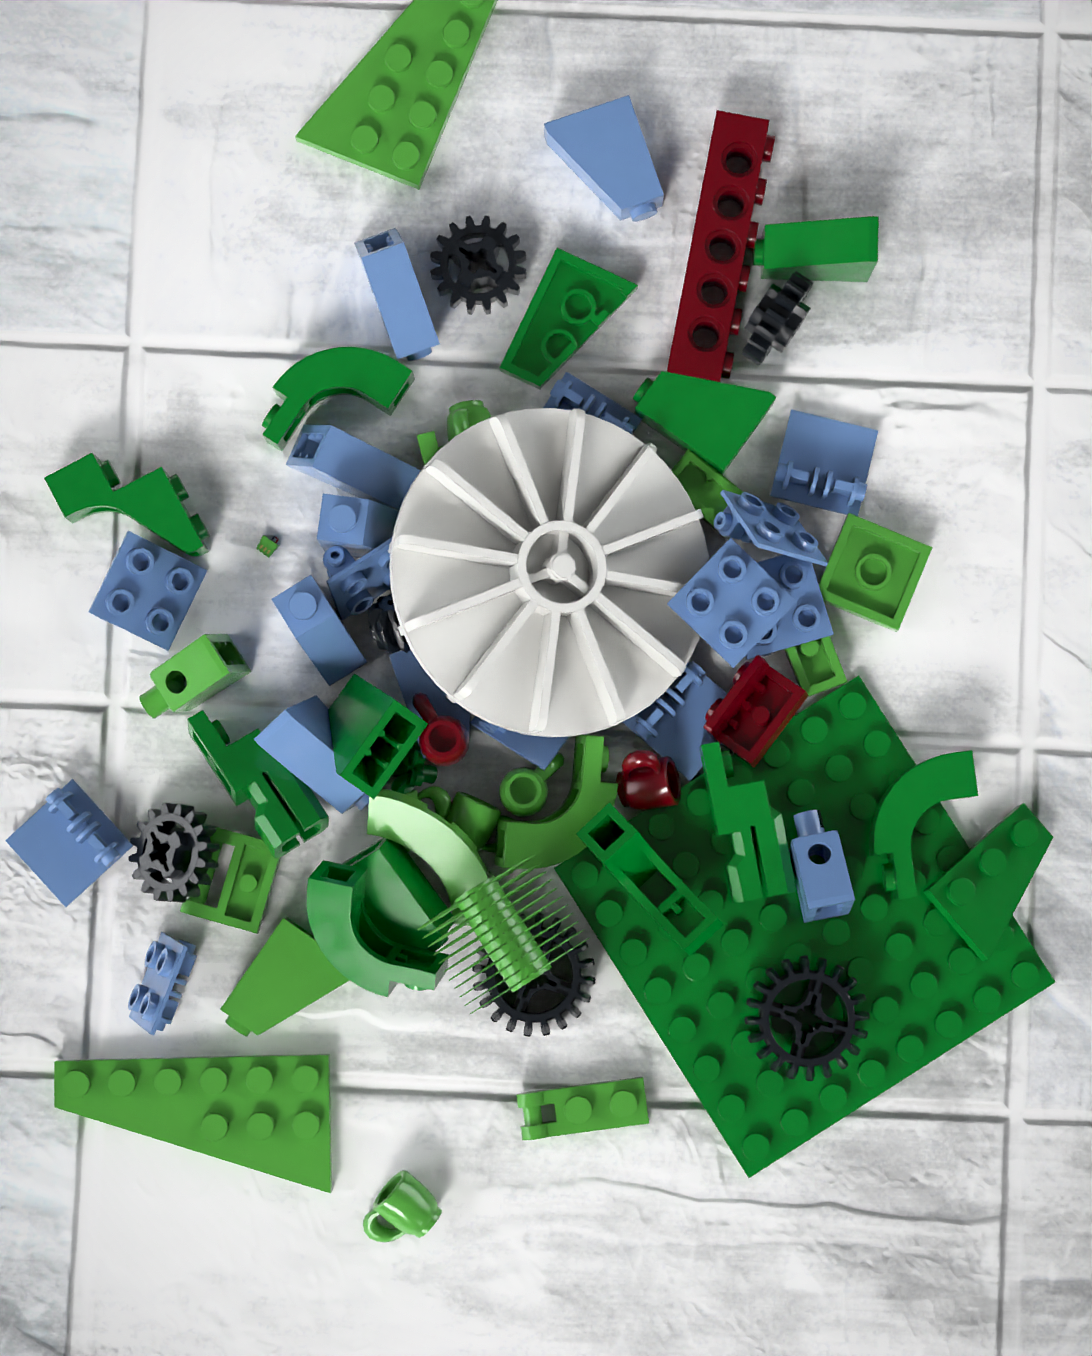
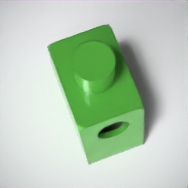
M204 634L150 673L155 686L140 695L139 700L145 711L154 719L169 709L173 712L190 711L252 671L228 634Z

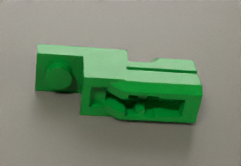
M203 710L187 719L190 737L236 807L249 800L256 810L254 818L255 829L275 859L300 846L296 836L299 835L305 843L328 827L329 816L310 787L261 748L254 740L261 733L259 728L226 746L230 743V738L217 719L211 722Z
M719 742L700 745L699 752L716 837L727 834L730 836L733 856L725 865L732 903L764 898L750 827H752L765 897L797 892L782 814L769 806L765 781L728 787L726 778L734 777L729 750L721 751Z

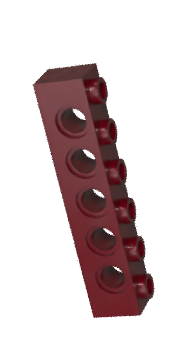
M720 110L716 111L667 372L720 382L721 378H730L734 352L726 351L729 334L738 336L743 309L734 308L737 291L746 292L751 269L750 265L743 264L745 248L754 249L759 222L751 221L754 204L762 206L767 179L759 178L762 161L770 163L775 142V136L767 134L770 121L768 119ZM732 157H741L748 162L750 169L741 174L734 173L729 170L726 161ZM724 200H733L740 205L742 212L735 217H727L719 211L718 204ZM715 243H725L731 247L734 255L728 260H717L711 255L709 248ZM707 286H717L723 290L725 300L719 304H710L703 299L701 291ZM700 329L711 330L717 337V343L710 348H702L694 342L693 334Z

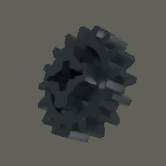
M466 216L465 228L460 229L452 222L449 224L451 237L448 239L445 236L438 235L436 238L442 252L434 251L430 254L431 262L440 265L430 270L432 280H443L437 287V292L439 296H444L448 293L452 294L450 307L455 309L461 302H465L467 314L472 315L476 305H482L484 312L488 315L491 314V303L495 301L503 308L508 306L505 295L507 292L519 295L520 286L514 280L526 279V269L517 266V264L526 261V252L522 250L514 251L520 243V237L517 234L508 238L505 237L507 231L506 223L502 222L494 229L491 228L489 216H484L481 225H475L472 217ZM473 238H483L480 242L471 244L464 242ZM501 248L508 258L509 267L507 272L496 261ZM482 258L486 259L487 270L479 268L475 273L471 272V260L478 263ZM450 259L461 268L456 283L451 278L448 270ZM488 286L493 288V290L488 292L474 293L478 288Z
M795 271L783 288L773 283L754 309L748 323L744 327L752 335L741 354L760 365L772 348L782 353L811 309L803 301L814 282Z
M162 803L161 810H148L150 822L138 821L136 825L142 833L140 837L130 838V843L137 847V853L128 857L130 862L138 864V869L132 874L133 879L145 880L141 891L153 894V898L156 901L184 903L187 897L200 896L198 884L210 885L212 880L207 871L209 868L214 869L219 866L218 862L211 859L212 852L220 849V844L211 843L210 837L216 832V827L204 825L207 814L205 812H196L192 805ZM176 823L180 824L184 828L177 827ZM165 878L171 879L172 883L166 880Z

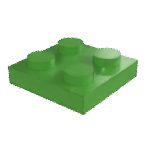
M848 513L829 557L828 565L825 567L819 582L824 603L894 632L899 631L933 547Z

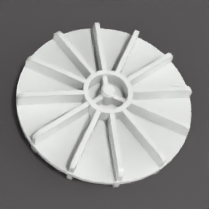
M531 408L493 416L471 426L450 440L424 465L411 484L395 522L392 541L389 544L388 551L390 553V585L394 608L400 624L398 629L401 636H405L411 651L424 671L447 694L446 698L452 703H457L475 716L509 731L531 736L572 737L594 733L615 726L635 716L666 692L677 677L681 676L686 669V664L691 658L700 636L667 603L709 561L705 535L700 523V519L704 518L701 509L695 510L682 484L666 463L655 453L657 448L651 442L645 445L629 432L598 417L585 414V411L581 409Z

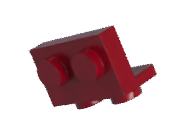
M756 655L751 663L745 662L738 669L732 681L734 686L724 699L719 698L710 706L705 716L706 723L703 726L712 739L719 742L753 768L756 767L809 696L804 689L770 667L767 661L759 655Z

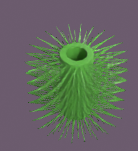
M536 854L499 874L497 877L492 876L454 900L455 903L440 912L417 929H423L459 907L461 912L430 931L423 938L432 935L464 915L466 920L439 937L428 947L443 940L467 924L471 926L472 929L451 941L434 953L433 956L472 932L476 934V938L444 958L438 964L479 940L482 944L481 947L445 971H448L484 948L488 953L487 955L449 979V981L490 957L493 961L492 964L454 988H458L495 964L498 972L463 994H467L500 973L504 980L472 1001L504 981L509 988L481 1007L509 990L512 993L551 969L552 966L550 964L575 948H571L551 962L545 957V955L577 934L545 954L540 949L542 945L579 921L539 946L535 941V938L573 913L534 937L530 933L531 929L568 906V904L529 928L524 923L563 896L555 899L523 920L519 915L557 888L518 911L514 908L516 904L544 887L552 879L523 895L513 903L509 900L510 896L534 882L547 871L535 876L507 894L504 892L505 888L533 871L542 862L522 872L502 886L499 884L501 879L535 857Z

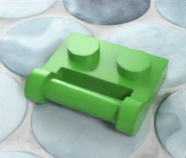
M216 827V832L210 837L211 843L220 844V849L212 852L211 859L218 862L223 843L235 846L218 906L214 907L206 904L211 884H198L200 896L186 899V902L181 905L180 912L259 934L281 857L275 859L261 839ZM209 868L207 871L211 880H213L216 868Z

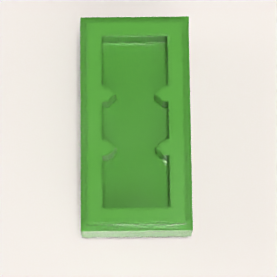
M689 449L671 470L687 492L695 510L701 509L704 516L702 519L714 529L715 516L719 512H723L728 505L720 492L726 490L739 495L743 493L741 489Z

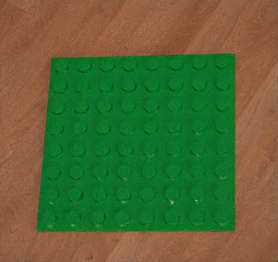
M859 675L793 716L755 768L733 754L731 760L734 777L726 778L728 787L765 781L769 806L782 814L788 849L790 848L791 840L798 838L793 816L805 811L820 810L825 832L837 830L839 833L855 897L849 914L804 923L798 892L765 897L752 827H750L764 898L732 903L725 865L733 856L729 834L717 837L715 835L704 773L681 787V799L678 805L646 809L628 821L667 866L723 923V926L691 956L658 925L587 847L577 855L554 867V870L748 1178L1055 983L1052 975L1013 915L990 959L982 962L923 893L927 887L970 849L941 802L933 805L921 815L912 833L911 853L917 897L893 899L892 890L885 891L881 867L882 864L888 863L887 854L869 856L868 843L871 821L875 809L888 787L901 774L916 765V763ZM819 855L810 856V860L815 864L825 863V860ZM801 955L808 956L810 970H814L819 957L827 959L825 970L827 975H829L835 965L842 966L844 970L838 982L841 984L850 977H854L857 980L856 986L848 991V994L850 996L858 993L865 994L866 1001L854 1005L855 1011H866L870 1015L869 1020L855 1021V1028H861L868 1032L866 1039L853 1035L850 1043L858 1046L861 1050L859 1055H853L845 1049L841 1055L847 1060L848 1067L845 1069L840 1068L833 1059L828 1062L832 1070V1076L825 1078L821 1073L820 1067L815 1066L813 1081L805 1080L804 1067L799 1066L795 1079H789L786 1076L787 1062H784L777 1072L771 1070L769 1066L775 1054L772 1052L766 1058L759 1059L756 1052L765 1045L764 1040L750 1043L747 1039L750 1033L759 1031V1025H746L744 1023L745 1016H758V1008L746 1005V999L754 998L761 1001L764 993L757 991L753 987L754 982L759 981L769 987L773 982L767 977L765 970L771 967L781 977L785 974L781 966L783 959L790 960L794 971L799 970L798 961ZM810 979L799 980L787 985L777 994L774 1002L786 1005L797 1003L801 1000L805 989L807 990ZM823 983L821 990V1007L823 1012L828 1017L843 1021V1010L837 995L830 987ZM812 1005L803 1006L804 1011L799 1009L797 1013L784 1011V1014L795 1017V1020L802 1023L801 1031L810 1030L809 1025L814 1027L816 1023L822 1025L829 1024V1022L818 1019V1016L811 1013ZM769 1015L770 1029L774 1039L783 1050L790 1053L792 1046V1027L787 1020ZM823 1031L816 1033L812 1037L809 1046L806 1047L804 1056L816 1055L825 1051L836 1041L839 1034Z

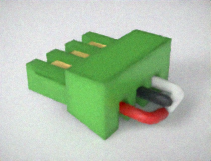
M269 534L268 537L263 535L256 549L270 558L273 552L280 546L276 544L279 539L273 534Z

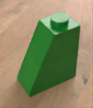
M867 216L766 224L762 237L756 238L754 244L753 265L761 266V279L789 280L792 274L797 271L811 281L868 282L878 262L879 217Z
M661 371L655 381L647 377L633 397V400L638 403L634 414L642 418L641 421L685 452L688 449L722 475L773 406L776 396L768 391Z
M354 673L328 709L336 773L374 800L428 723L394 698Z
M382 838L342 863L367 869L365 906L372 923L383 935L397 943L431 951L438 950L448 941L449 938L446 937L428 947L432 942L446 934L454 922L426 938L423 937L453 916L451 912L423 929L417 930L448 907L401 844Z

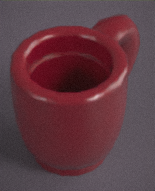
M416 693L413 696L412 704L422 719L428 723L419 736V746L422 754L430 762L438 766H451L458 763L465 757L469 749L470 737L466 727L460 720L452 716H438L427 694Z
M636 750L624 758L621 765L622 772H618L616 777L618 796L624 807L640 810L679 804L681 799L680 777L675 762L670 756L658 758L652 751Z

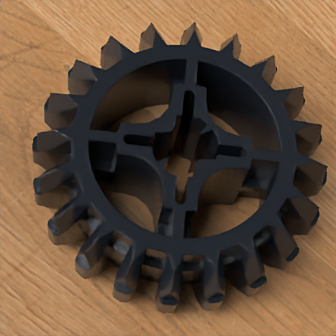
M524 913L519 914L522 920L526 918ZM543 913L536 914L535 924L544 919ZM555 917L552 925L560 921L561 918ZM543 922L530 930L532 936H536L547 929L542 927ZM561 922L540 935L543 937L540 944L558 934L557 930L561 926ZM570 927L564 936L559 934L542 945L540 949L542 952H548L553 949L555 943L559 945L575 935L577 929ZM569 940L560 945L565 952L573 948ZM583 942L566 953L572 965V983L557 977L549 969L543 974L547 976V979L556 982V985L546 981L540 985L537 982V987H530L526 997L523 996L526 985L519 988L513 1006L501 995L481 1008L488 1007L495 1002L499 1008L493 1012L491 1020L497 1022L506 1013L511 1017L506 1026V1030L509 1032H513L517 1020L525 1022L524 1036L527 1037L532 1035L533 1023L539 1022L541 1023L543 1036L549 1035L550 1026L548 1020L554 1018L559 1028L565 1029L567 1022L562 1016L563 1012L568 1010L575 1018H579L582 1014L579 1008L572 1004L575 998L587 1003L591 1000V995L579 990L581 983L594 985L596 980L593 976L582 975L581 969L594 966V959L586 958L579 960L577 955L588 948L587 942ZM484 948L477 952L483 957L488 954ZM551 952L545 955L547 960H549ZM488 957L487 965L476 964L472 967V971L478 973L492 964L493 961ZM495 964L482 972L486 973V979L496 973ZM496 975L474 990L481 991L497 984ZM478 981V982L474 983V984H473V987H475L476 985H478V984L481 983L482 981ZM498 986L490 990V995L479 1002L480 1006L501 994ZM547 989L565 996L559 1004L549 1010L542 1012L525 1011L531 997L539 990Z
M801 955L798 961L799 970L794 971L789 959H783L781 966L785 974L781 977L771 967L765 970L767 977L773 982L769 987L762 982H754L753 987L757 991L764 993L761 1001L754 998L746 999V1005L758 1008V1016H745L744 1023L746 1025H759V1031L750 1033L747 1039L750 1043L764 1040L765 1045L758 1049L756 1055L759 1059H764L773 1052L775 1057L771 1061L769 1068L774 1072H777L783 1063L787 1062L786 1076L789 1079H795L799 1066L804 1067V1077L807 1081L814 1080L815 1066H819L823 1076L829 1078L832 1076V1070L828 1062L834 1059L840 1068L845 1069L848 1067V1063L841 1053L846 1049L853 1055H859L861 1051L859 1047L850 1043L852 1036L854 1035L862 1039L867 1038L868 1032L861 1028H855V1021L869 1020L870 1015L866 1011H855L854 1005L866 1001L865 994L858 993L852 996L848 994V991L857 984V980L854 977L846 979L841 984L838 982V979L843 974L844 968L842 966L835 965L829 975L825 974L827 959L819 957L814 970H810L808 956ZM810 979L807 990L805 989L801 1000L797 1003L786 1005L774 1002L777 994L787 985L799 980ZM823 983L830 987L837 995L843 1010V1021L828 1017L823 1012L821 1007ZM812 1005L811 1013L818 1016V1019L829 1022V1024L822 1025L816 1023L814 1027L809 1025L810 1030L801 1031L802 1023L795 1020V1017L784 1014V1011L797 1013L799 1009L804 1011L803 1006ZM769 1015L787 1020L792 1027L790 1053L783 1050L774 1039L770 1029ZM823 1031L839 1034L836 1041L825 1051L816 1055L804 1056L806 1047L809 1046L812 1037L816 1033Z

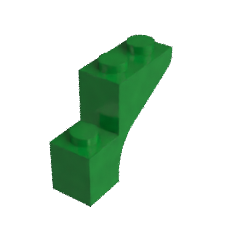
M90 453L44 477L64 517L72 524L97 513H119L130 517L191 557H200L209 552L203 540L209 538L210 534L199 514L196 513L190 516L183 501L189 498V495L177 474L169 477L162 467L116 490L114 487L121 484L110 461L106 460L101 463L96 455Z

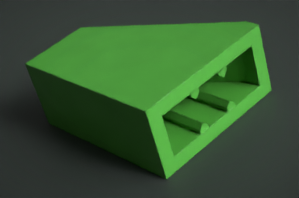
M287 917L281 920L220 1010L229 1015L225 1023L246 1037H248L251 1031L258 1036L350 980L343 976L328 961L319 948L314 935Z

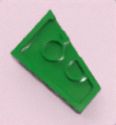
M556 248L499 370L540 390L638 289V285L562 249Z
M1025 803L1017 805L923 891L982 962L990 959L1053 839L1051 833Z

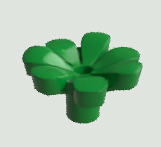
M418 741L414 743L391 775L397 777L392 783V791L406 794L413 791L415 786H422L423 782L433 784L436 781L438 775L437 767L424 764L425 758H423Z

